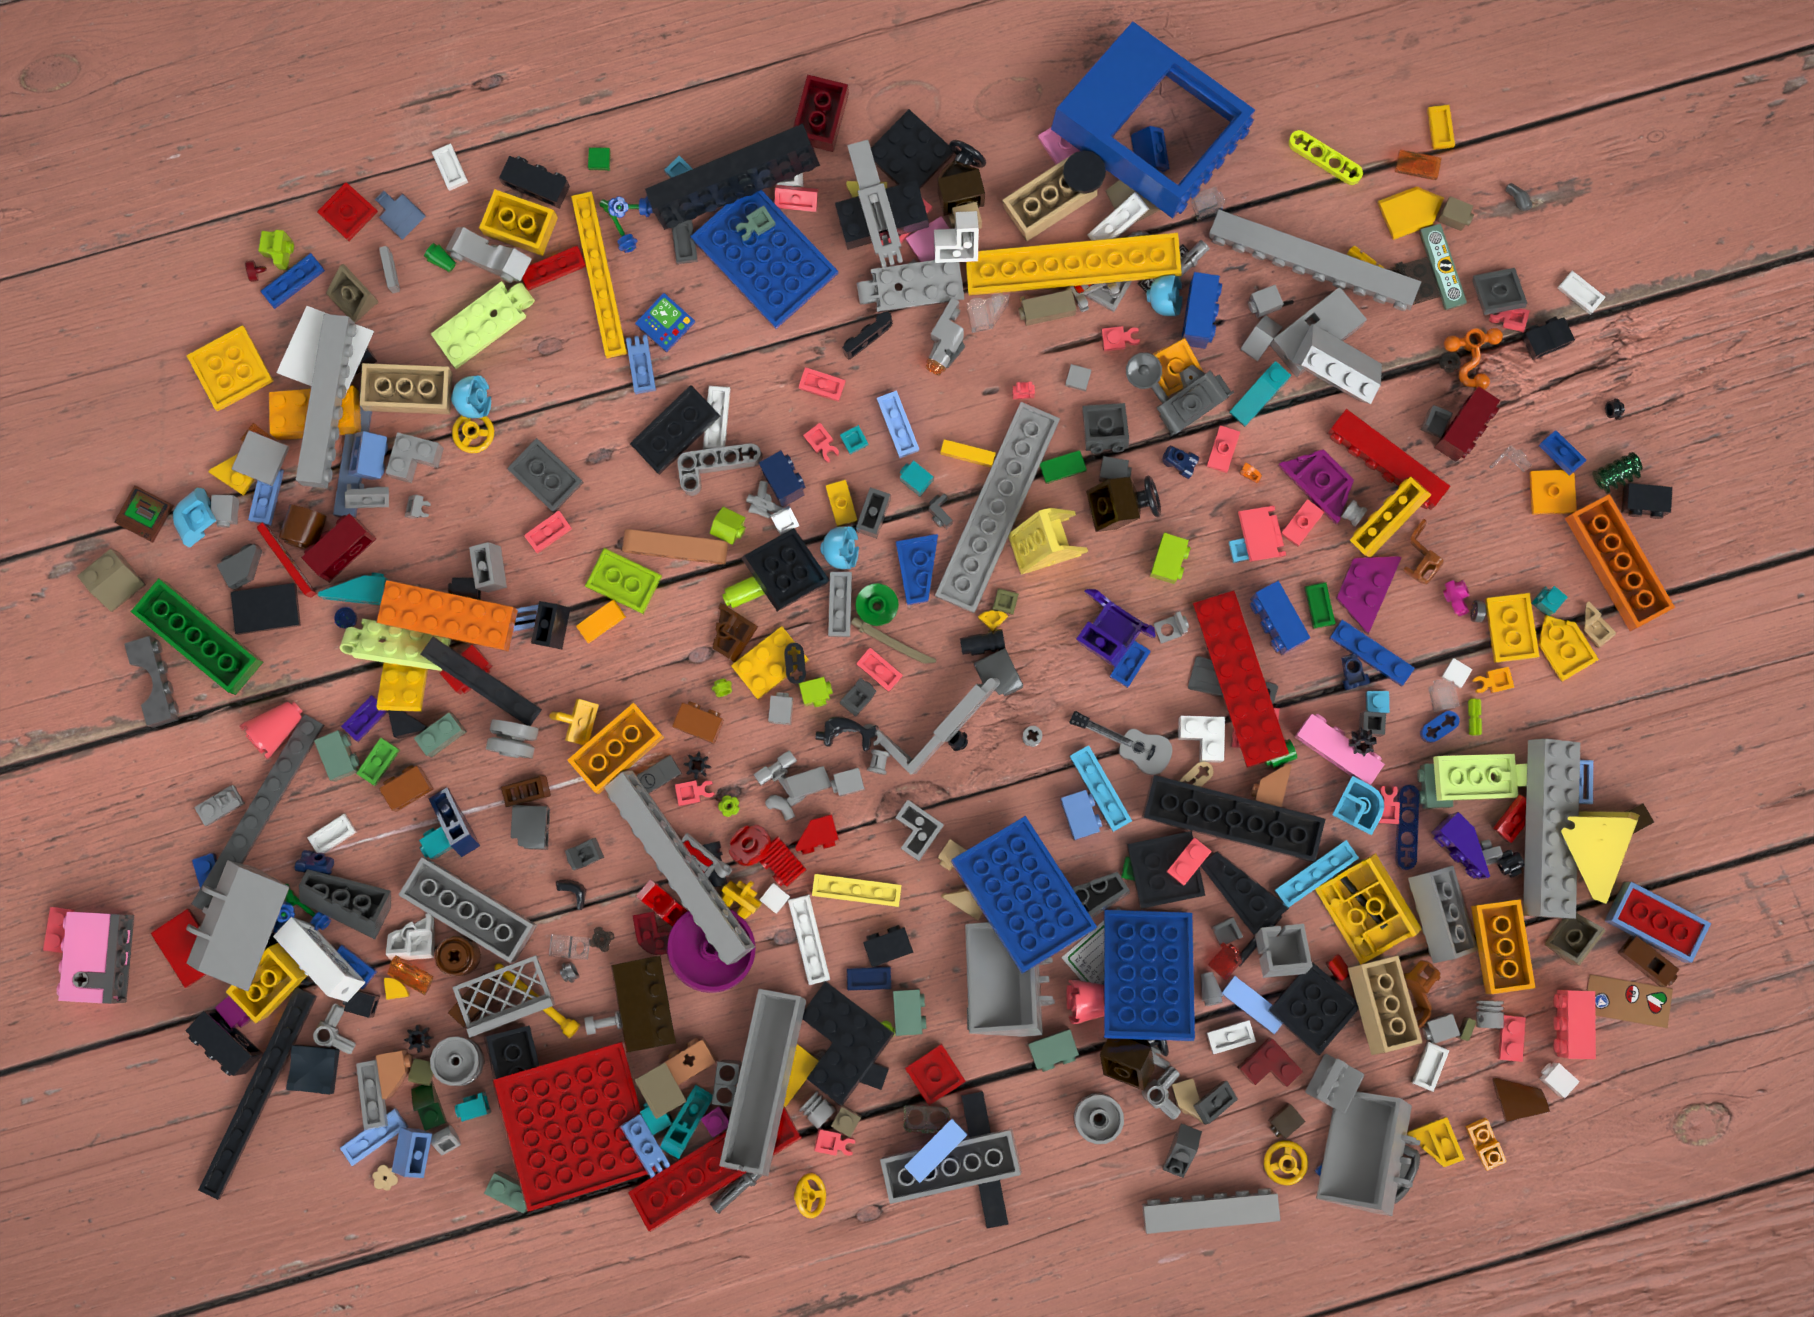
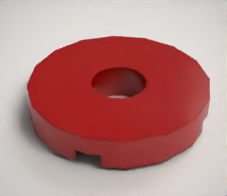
M759 825L744 826L731 838L729 854L741 866L756 864L768 853L771 845L770 836ZM753 841L751 847L746 848V845Z

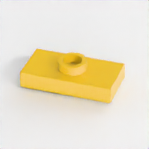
M846 480L825 485L837 527L858 522Z

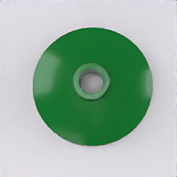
M870 584L864 587L856 598L857 614L869 625L882 626L888 624L898 612L899 602L897 595L886 585ZM878 603L880 604L881 608L879 610H875L873 608V604Z

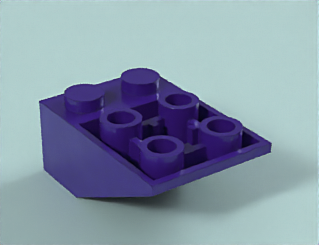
M1459 812L1449 814L1431 832L1435 836L1433 840L1440 847L1443 848L1445 846L1450 851L1449 856L1455 862H1461L1466 867L1465 872L1471 878H1489V870L1475 828Z

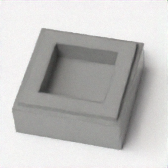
M1071 364L1065 386L1086 392L1091 369Z

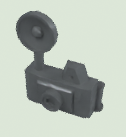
M1140 352L1134 355L1126 366L1128 381L1134 387L1140 389L1152 388L1162 404L1157 406V410L1160 412L1161 415L1159 417L1169 430L1170 436L1186 428L1234 393L1226 385L1220 374L1215 376L1211 369L1204 373L1194 365H1190L1180 372L1183 389L1168 398L1158 383L1162 375V365L1155 355L1148 352Z

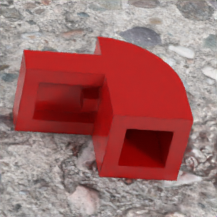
M651 879L636 895L640 901L650 907L672 927L687 912L672 895Z

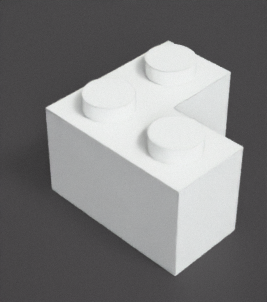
M977 211L955 212V229L934 230L935 263L978 261L979 227Z
M1180 716L1178 718V740H1200L1199 762L1221 763L1224 761L1225 717Z

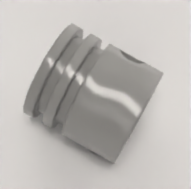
M1476 1000V1003H1479V1006H1476V1009H1479V1012H1476V1027L1504 1028V1012H1501V1010H1504V1007H1501L1504 1001Z
M818 1091L799 1109L800 1112H804V1116H808L807 1119L817 1129L836 1110L826 1099H822V1095H818Z

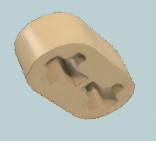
M1199 762L1179 782H1189L1193 778L1195 782L1192 785L1202 787L1213 776V767L1208 762ZM1199 766L1208 768L1207 777L1204 775L1199 779L1195 777L1200 772Z

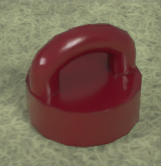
M254 260L245 262L249 281H259L258 273L265 272L267 268L265 266L256 267Z

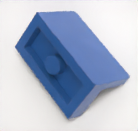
M1148 126L1131 135L1133 152L1158 171L1164 172L1170 169L1164 130L1162 128Z

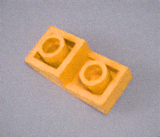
M612 600L576 627L589 644L621 622L626 616L615 600Z
M1482 1118L1465 1126L1486 1171L1507 1162L1488 1119Z

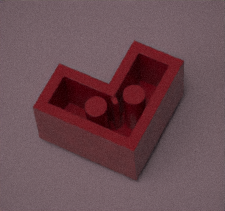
M1270 1037L1237 1067L1254 1085L1258 1084L1271 1071L1283 1086L1288 1087L1303 1073L1288 1054Z

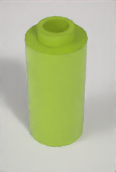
M753 576L725 588L726 593L722 594L726 605H731L732 608L765 595Z

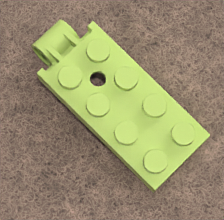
M501 281L432 332L431 335L454 368L457 369L524 320L526 314L521 310L530 307L535 300L523 283L514 285L508 292ZM497 310V316L491 317V311Z
M362 619V630L354 627H348L345 630L340 650L345 654L352 655L354 658L442 671L440 667L420 655L433 635L386 626L369 619ZM434 636L447 646L450 645L451 639ZM381 639H385V640H386V641L383 642V643L379 642V640H381Z
M1515 754L1433 757L1437 801L1517 798L1518 787H1527V764L1516 765ZM1491 773L1495 775L1494 781L1491 779Z

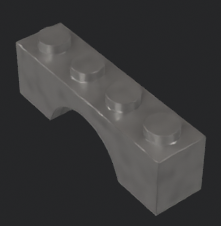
M147 636L125 643L129 664L143 667L152 678L153 688L151 695L141 705L146 725L155 728L177 721L179 708L177 703L173 702V687L171 682L167 680L166 673H168V669L160 655L162 652L160 642L153 637Z

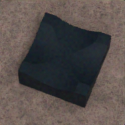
M292 1045L291 1064L286 1090L334 1094L340 1050Z

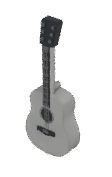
M1074 711L1069 721L1071 725L1090 729L1120 743L1119 755L1126 760L1132 761L1143 773L1157 775L1168 765L1172 755V745L1165 737L1143 734L1137 729H1130L1123 736Z

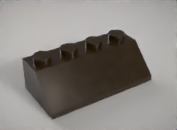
M655 956L611 965L626 1053L676 1043L661 957Z

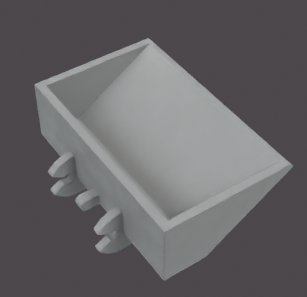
M227 860L217 888L212 889L206 885L202 887V891L212 895L213 898L209 908L204 906L202 910L206 915L201 927L196 928L190 924L186 927L187 931L197 935L186 964L197 971L249 991L288 893L289 886L256 867Z
M989 922L966 924L969 1034L1018 1037L1043 1035L1041 1006L1055 1004V999H1053V996H1041L1040 983H1048L1049 976H1040L1039 965L1050 964L1053 962V958L1049 957L1021 974Z
M1356 1092L1346 1113L1333 1108L1316 1199L1371 1213L1392 1216L1397 1187L1413 1186V1183L1409 1182V1180L1399 1178L1401 1164H1411L1410 1158L1403 1157L1405 1144L1420 1145L1419 1140L1407 1136L1412 1106L1401 1098Z

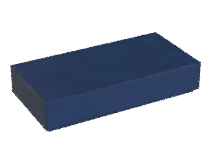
M891 967L847 969L848 991L892 989Z

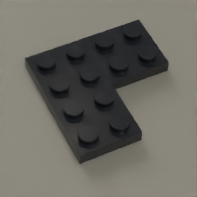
M825 981L805 1008L803 1020L829 1039L832 1044L807 1077V1080L839 1105L843 1106L895 1033Z

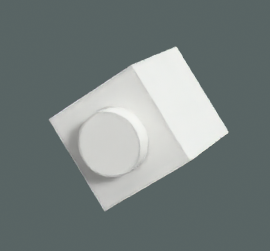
M1556 1062L1547 1064L1541 1071L1543 1075L1539 1078L1562 1098H1566L1580 1082L1560 1063Z

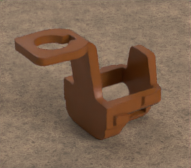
M1425 519L1421 521L1411 536V544L1425 557L1415 571L1406 566L1403 569L1407 575L1422 584H1428L1444 564V560L1431 550L1428 551L1416 540L1427 524ZM1428 570H1433L1427 580L1423 578Z
M1420 960L1411 972L1404 973L1407 989L1411 990L1418 1007L1413 1009L1414 1014L1417 1015L1422 1011L1424 1013L1423 1017L1417 1021L1418 1028H1421L1431 1016L1432 1007L1426 994L1429 993L1434 983L1441 978L1439 970L1430 962ZM1422 971H1424L1427 974V976L1429 977L1428 979L1420 976Z

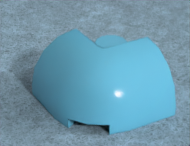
M196 488L182 499L173 512L174 526L183 544L187 547L193 546L205 536L204 530L216 521L210 509L211 501L205 489Z
M1352 776L1332 815L1372 835L1383 815L1384 799L1373 786Z

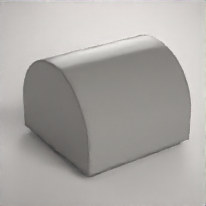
M451 1125L433 1134L431 1137V1144L441 1155L461 1145L460 1139Z

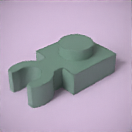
M763 205L746 216L748 223H740L735 228L737 232L742 229L747 231L746 234L741 236L742 240L746 241L754 231L759 236L776 224Z

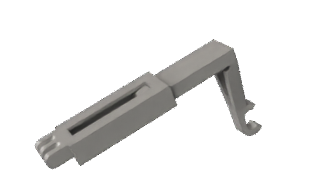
M864 140L847 145L860 189L858 190V196L875 255H879L882 268L886 267L884 259L888 257L890 265L895 264L893 255H897L899 263L903 262L899 249L901 248L900 239L884 183H880L869 141ZM888 229L891 243L888 242L887 235L882 236L884 245H882L879 231Z
M990 678L984 685L976 684L933 732L935 734L934 737L913 760L879 728L877 730L878 738L874 741V746L881 744L911 775L916 774L944 742L950 741L989 698L992 692L999 686L1000 680L998 678ZM867 724V725H865V726H863V727L866 728V729H869V728H871V727H873V726H875V725H874V724Z

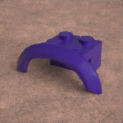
M1085 589L1084 592L1101 605L1103 610L1093 624L1089 621L1076 638L1080 645L1116 668L1140 632L1151 638L1156 637L1155 629L1152 625H1148L1135 618L1106 598L1098 590Z

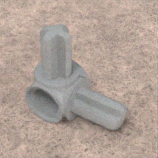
M333 1004L324 1021L321 1020L314 1031V1041L318 1045L329 1049L333 1046L347 1054H351L356 1043L339 1035L338 1028L336 1027L344 1013V1007ZM327 1029L330 1032V1039L321 1040L318 1035L319 1031Z
M1170 1066L1157 1081L1153 1079L1152 1082L1147 1083L1145 1090H1142V1096L1155 1109L1160 1108L1170 1119L1174 1120L1181 1111L1168 1098L1169 1092L1167 1089L1180 1074L1174 1067ZM1153 1089H1158L1157 1097L1150 1099V1092Z

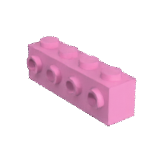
M1313 714L1309 715L1294 737L1349 776H1354L1371 785L1385 765L1381 762L1382 758L1374 752L1367 753L1365 756L1358 752L1354 754L1353 747L1349 746V739L1344 736V731L1336 726L1332 728L1327 725V720L1319 714L1315 716Z

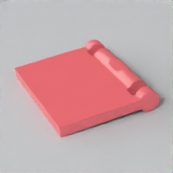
M1275 506L1238 512L1250 562L1286 556V551L1278 552L1277 549L1284 547L1277 515L1269 516V512L1275 511Z

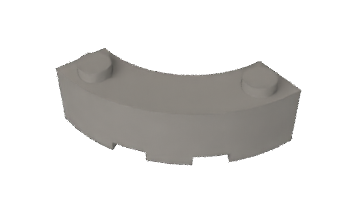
M464 227L456 228L445 249L451 253L450 256L459 262L465 260L481 269L500 276L509 283H512L513 280L521 281L532 260L530 257L515 248L493 244L490 246L487 239Z

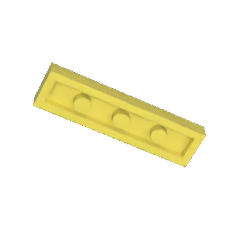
M815 874L812 896L899 907L902 885Z

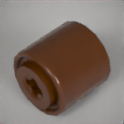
M290 504L279 538L288 545L306 550L310 545H315L319 541L327 516Z
M452 936L444 939L438 945L435 953L438 968L450 976L470 974L477 968L481 958L480 948L476 942L462 936ZM451 951H459V961L450 960L452 958Z

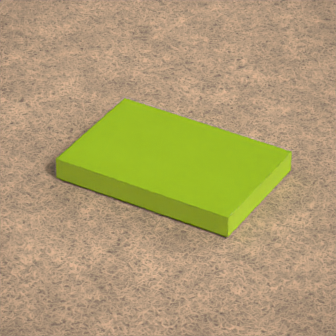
M604 548L585 587L644 614L662 575Z

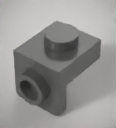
M944 493L941 497L936 495L929 502L931 505L929 512L933 515L932 520L938 527L943 526L947 530L953 524V520L940 507L947 501L948 496Z
M859 678L854 687L841 699L840 704L856 717L872 700L876 690L869 682Z
M596 838L565 850L567 861L572 870L587 867L604 858Z

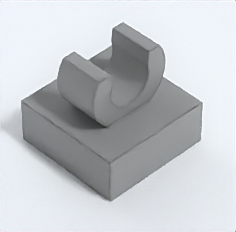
M419 495L409 496L405 517L411 519L428 517L429 514L423 513L421 508L422 506L429 507L431 503L423 501L424 497Z
M1489 839L1480 842L1487 865L1497 863V860L1502 858L1503 853L1500 846L1492 848Z

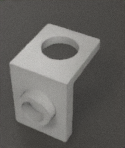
M1180 611L1176 612L1173 617L1153 624L1161 644L1184 636L1188 632L1187 628H1189L1186 617L1182 616ZM1164 624H1170L1173 627V634L1164 636L1161 633V627Z

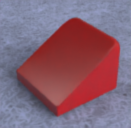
M1339 954L1326 962L1327 967L1336 980L1343 981L1349 975V967Z

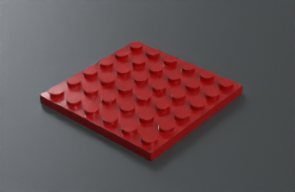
M622 1042L492 1080L527 1212L648 1174L620 1127L638 1114L641 1115ZM654 1166L651 1167L652 1170H653L654 1172H656L655 1167H654Z

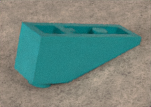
M1275 361L1229 413L1245 427L1288 382L1291 374Z
M371 573V576L363 575L319 591L318 596L324 600L381 605L385 583L388 579L384 577V574Z
M695 1085L686 1100L687 1102L682 1106L661 1143L660 1148L678 1159L680 1158L698 1127L701 1118H703L712 1102L713 1094Z

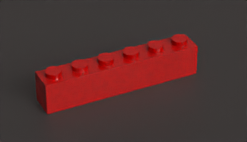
M1348 409L1342 413L1328 432L1331 435L1332 441L1339 445L1343 444L1348 448L1347 451L1352 456H1359L1363 459L1368 468L1378 470L1383 474L1382 477L1387 482H1394L1400 486L1404 480L1410 477L1417 480L1432 494L1421 505L1424 509L1429 508L1432 510L1450 488L1449 484Z

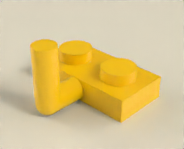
M576 699L572 715L562 712H551L549 717L551 720L569 723L565 741L584 746L590 740L599 705Z

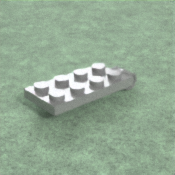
M935 260L875 268L871 269L873 280L857 283L859 303L870 304L876 302L877 312L949 302L951 298L957 301L965 299L959 262L935 263ZM896 283L902 284L903 288L901 291L895 289Z

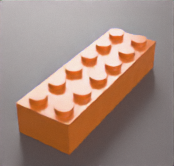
M1610 494L1565 518L1629 631L1675 608Z
M386 580L377 623L509 652L518 609Z

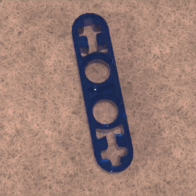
M1405 785L1398 791L1397 802H1400L1399 824L1396 827L1395 861L1400 869L1410 870L1417 863L1419 791L1413 785ZM1408 789H1410V793H1414V797L1410 798L1409 805L1414 804V808L1402 807V804H1407V797L1403 796V793L1407 792ZM1406 810L1411 811L1414 816L1410 823H1406L1402 819V813ZM1405 832L1410 833L1413 837V841L1409 845L1404 844L1401 840V836ZM1401 847L1413 848L1412 851H1408L1407 856L1412 862L1408 863L1407 867L1404 862H1401V858L1405 857V851H1401Z

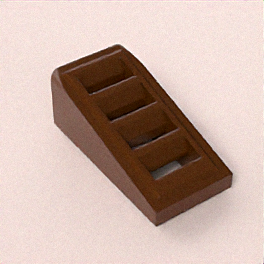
M538 776L501 786L506 808L551 796L546 776ZM528 784L531 785L533 796H530ZM520 786L522 787V791H523V795H524V798H523V799H522L521 793H520V788H519ZM512 788L514 789V793H515V797H516V800H515V801H513L512 794H511V790H510V789H512Z

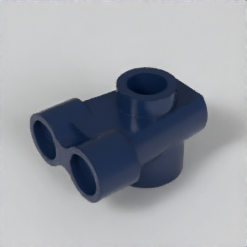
M1170 445L1163 454L1162 461L1165 466L1175 467L1179 470L1180 475L1189 479L1193 475L1194 467L1199 461V456L1192 452L1186 453Z
M1356 653L1341 657L1345 680H1343L1345 690L1370 683L1368 673H1364L1362 663ZM1350 661L1354 663V667L1352 669L1347 668V665Z
M304 850L301 858L295 863V871L306 873L307 869L331 875L334 859L325 856L323 853Z

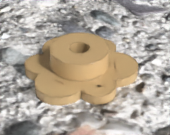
M381 1165L378 1168V1172L373 1173V1178L375 1179L374 1187L376 1189L383 1188L388 1191L391 1189V1186L398 1183V1177L394 1175V1172H391L392 1168Z

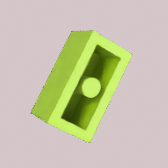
M1163 533L1150 577L1175 584L1177 579L1181 580L1184 572V567H1181L1183 559L1188 558L1191 547L1187 546L1189 540Z

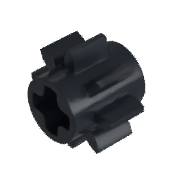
M1360 727V730L1351 732L1352 739L1348 741L1349 746L1353 747L1354 754L1358 752L1365 756L1369 752H1374L1373 745L1377 744L1376 737H1372V730L1366 731Z
M700 752L697 753V757L689 754V763H684L690 769L686 774L695 773V779H698L700 774L707 777L706 769L712 768L706 764L709 757L706 756L702 759ZM695 761L703 762L700 765L702 768L700 771L697 769L693 770Z
M1512 850L1503 852L1502 858L1497 860L1501 873L1504 876L1509 874L1510 878L1521 874L1520 868L1525 866L1520 853H1513Z
M416 1025V1031L407 1030L410 1035L404 1041H409V1050L416 1047L417 1052L420 1053L423 1050V1046L425 1048L431 1047L428 1042L434 1036H429L427 1033L430 1029L429 1027L421 1030V1026ZM416 1035H422L421 1040L423 1042L416 1043Z

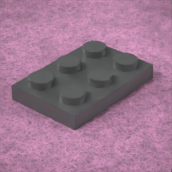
M537 438L507 468L553 513L584 483Z

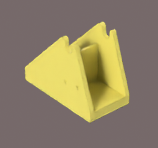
M1055 508L1040 510L1010 532L1008 537L1021 575L1082 556L1081 554L1088 552L1087 547L1069 546L1061 523L1069 520L1070 517L1076 516L1075 511Z
M1579 811V816L1568 817V820L1575 823V828H1563L1561 832L1593 899L1607 904L1640 815L1633 812Z

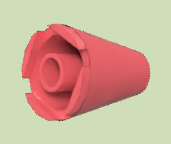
M285 702L242 723L239 727L242 731L245 728L247 729L245 731L247 733L246 737L261 754L266 752L265 758L269 759L302 719L300 715L302 710L295 702L292 704Z
M1075 979L1069 980L1068 982L1071 985H1067L1066 1003L1067 1010H1071L1073 1015L1069 1016L1071 1024H1079L1104 1016V985Z

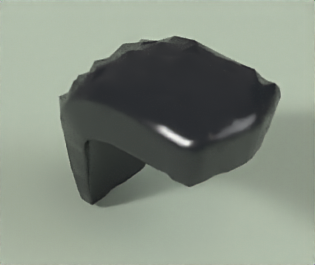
M557 880V891L575 893L577 908L582 910L586 897L584 885L574 880Z

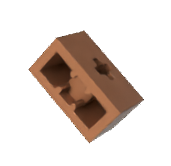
M697 1037L686 1044L688 1048L680 1052L677 1049L667 1055L669 1060L664 1063H666L677 1085L718 1062L705 1038L699 1041ZM687 1054L689 1056L694 1055L695 1060H693V1066L691 1063L686 1065L685 1060H687Z

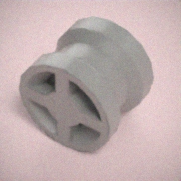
M1353 499L1341 518L1350 520L1351 524L1355 527L1368 509L1360 507L1357 501Z

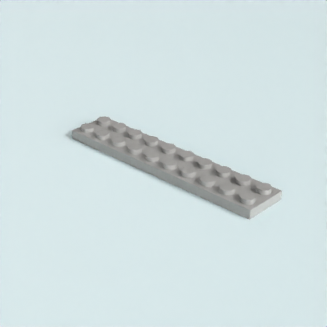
M1020 402L935 597L975 613L1060 418Z

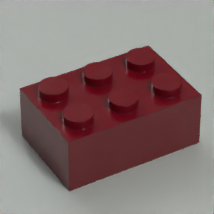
M807 75L793 127L803 124L814 148L834 152L849 96L848 84Z
M1478 386L1469 395L1435 446V449L1455 462L1461 457L1464 459L1475 447L1476 443L1473 441L1482 436L1488 427L1486 424L1499 411L1500 408L1497 405L1500 400Z
M350 513L347 516H341L336 522L337 525L331 530L325 531L320 536L321 540L315 545H310L301 557L319 577L329 583L376 540V537Z

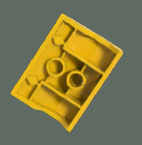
M1376 853L1315 889L1360 965L1384 953L1405 939L1414 937L1422 930ZM1346 876L1359 891L1352 895L1340 879ZM1359 894H1362L1367 900L1366 909L1355 898ZM1368 912L1372 915H1380L1383 921L1377 924ZM1386 923L1388 924L1385 928H1380V926Z

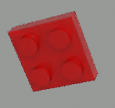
M347 182L317 211L323 219L348 241L378 212Z
M942 1044L905 1067V1070L929 1106L966 1082Z

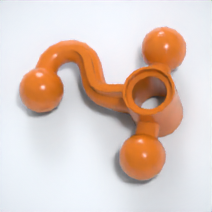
M1491 328L1486 334L1480 329H1472L1463 338L1451 335L1445 339L1444 347L1449 352H1455L1461 346L1465 350L1471 351L1472 359L1465 363L1459 371V379L1463 385L1475 388L1479 386L1482 389L1489 387L1490 379L1486 374L1479 373L1474 379H1470L1467 373L1479 364L1481 359L1479 347L1484 342L1496 345L1502 341L1503 334L1498 328ZM1470 335H1473L1477 338V345H1474L1469 341Z

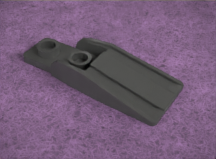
M1197 656L1188 689L1223 697L1212 661ZM1265 682L1272 704H1274L1278 686Z

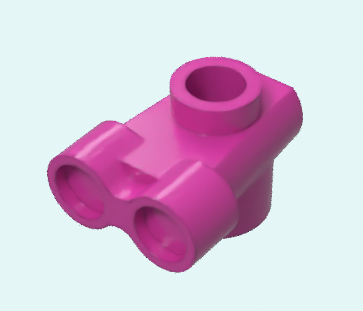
M1452 580L1445 583L1446 590H1443L1447 602H1452L1451 605L1454 613L1458 616L1469 613V609L1463 598L1470 596L1465 582L1462 580L1456 583Z

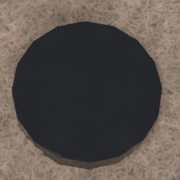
M1084 150L1074 153L1067 159L1063 175L1065 183L1071 190L1087 194L1101 187L1106 176V169L1099 155Z

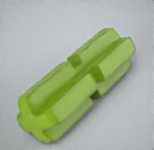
M1475 698L1468 701V716H1470L1469 735L1471 736L1482 734V719L1480 718L1481 700Z

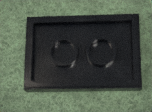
M295 583L231 592L236 635L301 626L297 586Z

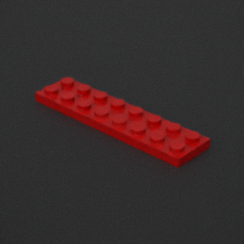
M1235 590L1193 603L1246 767L1248 768L1289 755Z
M783 1106L773 1156L802 1138L785 1106ZM727 1131L628 1192L649 1232L747 1173L746 1171L743 1172L719 1166Z

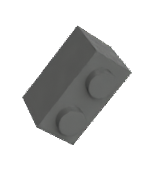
M870 487L856 526L858 533L877 539L891 501V494Z

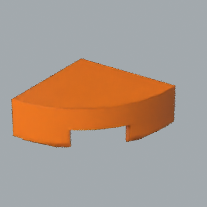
M1246 462L1240 471L1242 476L1255 483H1259L1262 477L1257 469Z

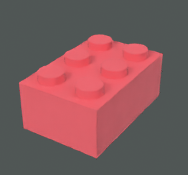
M1557 990L1553 1000L1554 1007L1557 1008V1017H1554V1029L1557 1030V1039L1554 1040V1051L1557 1052V1057L1596 1059L1595 991Z

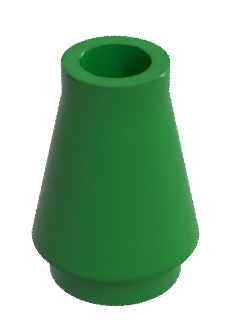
M431 244L424 254L427 262L449 273L457 264L440 244Z

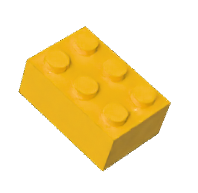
M494 189L479 228L484 236L543 256L558 217L555 211L550 208Z
M276 943L264 951L249 991L231 985L226 993L256 1024L267 1018L307 975H305L303 969L299 968V964L279 943Z

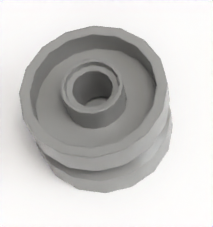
M491 720L490 731L502 738H488L485 750L513 758L533 759L535 748L530 744L522 742L525 740H537L538 728L508 721Z
M448 1037L439 1042L433 1049L430 1058L431 1070L441 1083L450 1086L468 1085L474 1082L482 1073L484 1054L480 1046L473 1040L464 1037ZM458 1057L460 1062L455 1066L454 1059Z
M1091 1093L1083 1097L1076 1105L1074 1124L1079 1134L1087 1141L1094 1144H1107L1115 1140L1121 1133L1124 1125V1114L1120 1105L1110 1096L1102 1093ZM1096 1114L1102 1115L1100 1122L1094 1120Z

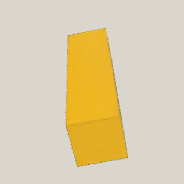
M945 439L940 455L992 468L996 454L992 451Z

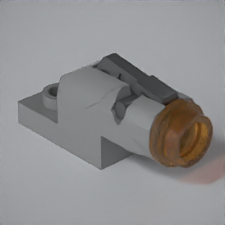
M953 298L949 301L931 332V340L935 342L931 354L926 361L927 365L925 368L938 376L945 372L946 368H949L965 349L963 343L964 329L951 321H955L961 311L958 309L959 301Z

